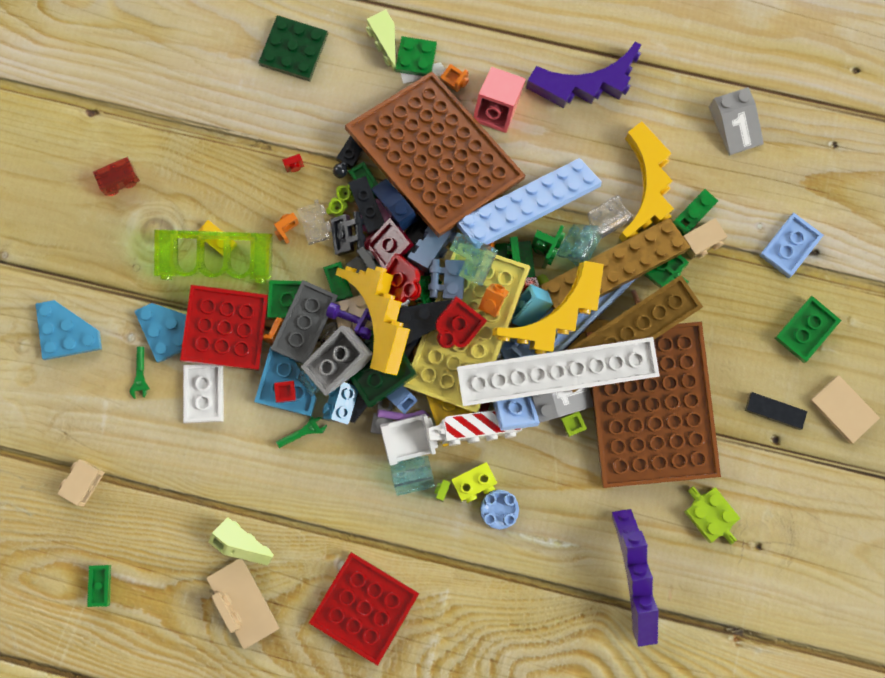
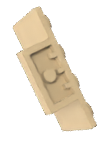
M238 559L207 577V581L215 594L211 597L230 633L235 632L243 649L250 647L279 629L277 621L243 559Z

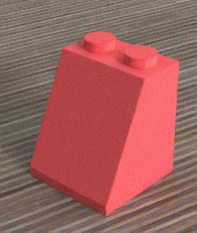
M491 67L478 95L473 115L479 124L507 133L526 79Z

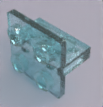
M573 224L556 255L568 258L576 266L580 262L590 260L601 240V237L598 235L600 228L593 225Z
M418 456L414 459L398 461V464L390 466L397 496L435 487L428 456Z

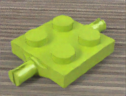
M694 486L687 491L694 498V501L684 512L705 539L712 543L718 537L724 536L730 545L736 542L737 539L730 530L741 518L717 488L714 487L703 495H700Z

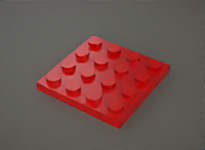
M191 285L180 361L259 371L268 295Z
M350 552L309 624L378 666L420 593L353 552Z

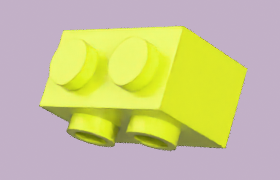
M487 462L451 479L461 502L466 501V503L477 499L476 495L481 492L487 494L495 490L494 486L497 484Z

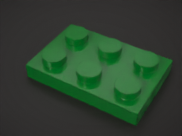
M810 296L774 339L799 360L806 363L842 320L817 299Z

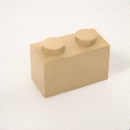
M716 218L683 236L690 245V249L686 253L691 260L695 257L700 259L707 255V251L711 248L716 250L724 245L723 241L727 238V235Z
M79 459L71 466V473L67 479L61 482L60 490L57 494L77 506L84 507L105 472L89 462Z

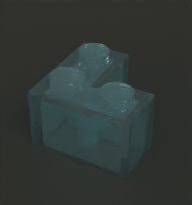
M457 232L450 251L466 258L459 276L483 286L498 250Z

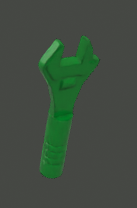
M137 347L136 377L129 391L134 399H136L135 391H142L143 398H145L147 390H150L144 378L145 347Z
M311 417L302 429L276 441V443L281 448L302 436L322 434L325 432L327 425L319 428L316 422L322 419V417Z

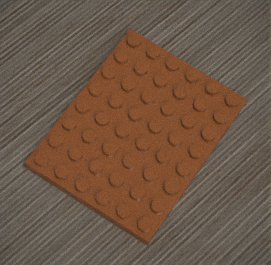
M433 72L420 78L345 125V130L438 238L455 227L465 216L490 203L524 180L526 176Z
M702 321L677 324L654 339L659 377L591 387L602 488L721 477ZM586 332V337L592 334L593 332Z

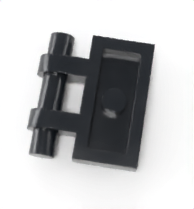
M360 211L353 212L354 219L351 220L350 215L347 214L330 219L335 255L341 256L354 252L355 243H357L358 249L361 247L365 249L364 242L366 237L363 234L362 226L364 223ZM353 227H355L356 235L352 236Z

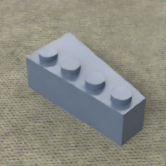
M428 226L423 236L424 240L419 239L415 245L414 253L410 252L408 255V262L424 271L425 276H429L431 274L429 271L430 266H432V259H443L448 251L446 247L449 242H454L458 227H453L438 238Z

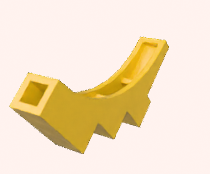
M642 121L632 128L625 138L640 164L643 176V194L636 217L619 236L622 242L639 234L638 231L641 228L645 230L652 223L656 225L671 218L670 214L674 210L663 197L671 189L669 186L673 181L662 170L669 163L668 158L671 152Z
M588 261L580 262L576 278L569 293L550 314L537 322L523 327L493 328L492 336H497L499 341L509 342L510 339H517V343L529 345L530 341L529 349L535 350V354L553 352L556 330L558 334L569 335V332L576 331L578 310L579 313L588 315L593 311H598L604 264Z
M346 266L345 270L337 268L335 275L346 279L355 286L363 296L370 312L374 333L373 356L370 368L383 373L397 375L410 329L404 328L403 323L397 322L402 302L394 300L395 296L388 294L394 275L386 273L387 269L378 266L375 267V270L367 268L366 271L360 270L359 273H356L357 269Z

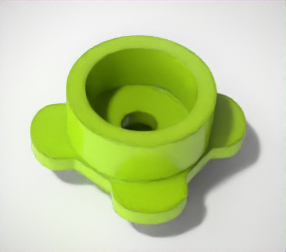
M349 184L336 188L338 200L341 202H353L355 200Z
M336 197L332 198L326 212L336 217L341 216L344 210L348 208V204L341 202Z

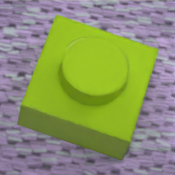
M579 411L561 419L568 437L587 430Z
M444 479L442 484L438 482L434 494H437V500L444 501L451 482Z

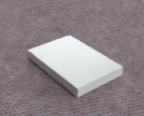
M206 364L183 365V423L224 422L223 366Z

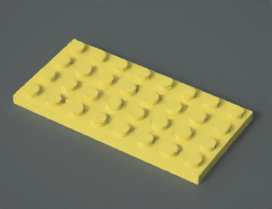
M457 242L451 260H464L466 262L462 301L483 316L487 322L465 347H457L455 345L451 348L441 347L437 342V335L439 333L437 329L422 336L412 362V366L418 376L407 382L404 387L478 413L481 404L463 406L457 367L497 361L504 341H499L497 336H492L493 328H509L530 266L481 249L476 250L472 246ZM492 283L500 284L505 287V290L509 291L496 317L478 309L486 288ZM438 292L435 302L444 301L443 292Z

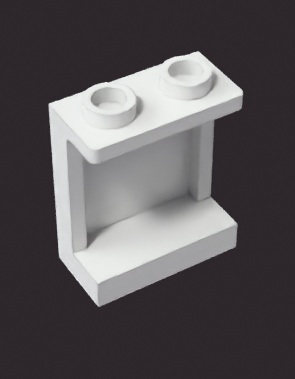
M426 414L380 425L390 466L398 464V461L426 454H436L435 449L438 448L437 441H429L427 429L433 427L431 418H428Z

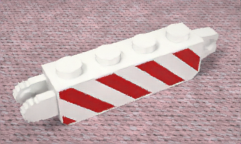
M493 410L447 416L439 425L428 428L427 435L429 441H442V444L448 443L449 446L460 445L461 441H467L468 444L477 443L479 439L486 438V441L496 440L498 436L513 438L523 428L501 431L496 412Z

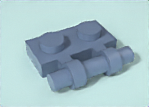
M432 259V266H430L429 271L431 273V283L428 285V290L430 291L429 298L437 299L438 292H443V299L453 300L455 296L463 300L466 263L464 260H445V267H439L440 260ZM439 274L444 275V285L438 284Z

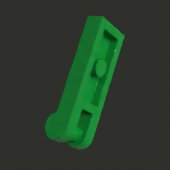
M706 189L673 221L682 236L689 233L719 201ZM684 220L688 225L685 226L681 221Z

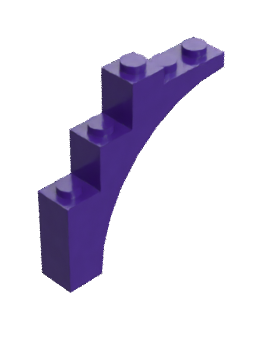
M634 42L628 52L618 61L592 73L579 75L560 74L536 66L527 80L526 89L562 108L567 103L571 104L574 96L592 104L594 99H599L602 92L619 100L622 94L626 95L631 87L628 84L631 78L629 75L633 69L631 64L638 61L641 52H639L641 44Z
M631 509L612 512V519L619 539L629 587L633 634L638 647L658 644L659 610L653 597V576L647 563V542L643 532L638 528Z

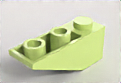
M385 9L367 19L368 26L366 30L370 37H374L377 50L379 52L382 51L384 54L383 59L386 65L391 66L392 70L395 71V24Z
M228 517L211 534L209 543L223 555L267 566L274 556L268 547L261 545L252 534L245 532L237 522L232 521Z

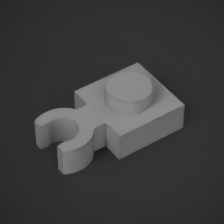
M381 400L380 402H378V408L379 410L391 411L393 408L392 402H390L389 407L387 409L382 408ZM374 413L371 433L382 435L380 425L393 422V419L377 417V413Z

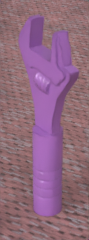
M379 409L377 411V417L394 420L426 414L429 417L428 413L424 410L409 414Z

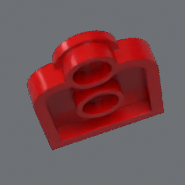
M394 253L385 268L387 269L386 273L394 275L388 294L395 296L394 300L402 303L407 300H416L421 293V286L418 283L420 272L400 254Z
M455 296L436 320L435 327L439 332L437 342L443 348H451L454 345L465 347L487 320L459 297Z

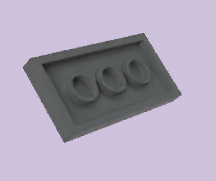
M302 280L274 340L271 351L304 364L311 357L326 324L328 306L332 302H336L338 295Z

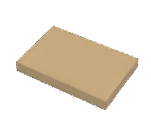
M839 375L810 400L850 444H853L880 419Z

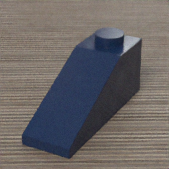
M387 179L371 188L372 192L403 231L418 221L414 210Z

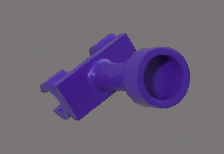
M333 302L328 306L327 317L331 319L339 317L357 324L354 329L357 336L366 340L370 339L372 335L370 333L371 330L365 327L368 320L372 322L368 308L365 309L361 317L341 310L340 305Z

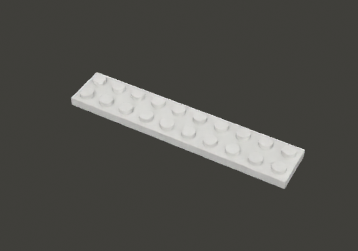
M653 337L457 367L463 406L660 376Z

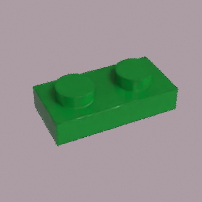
M111 565L89 566L87 607L110 606Z

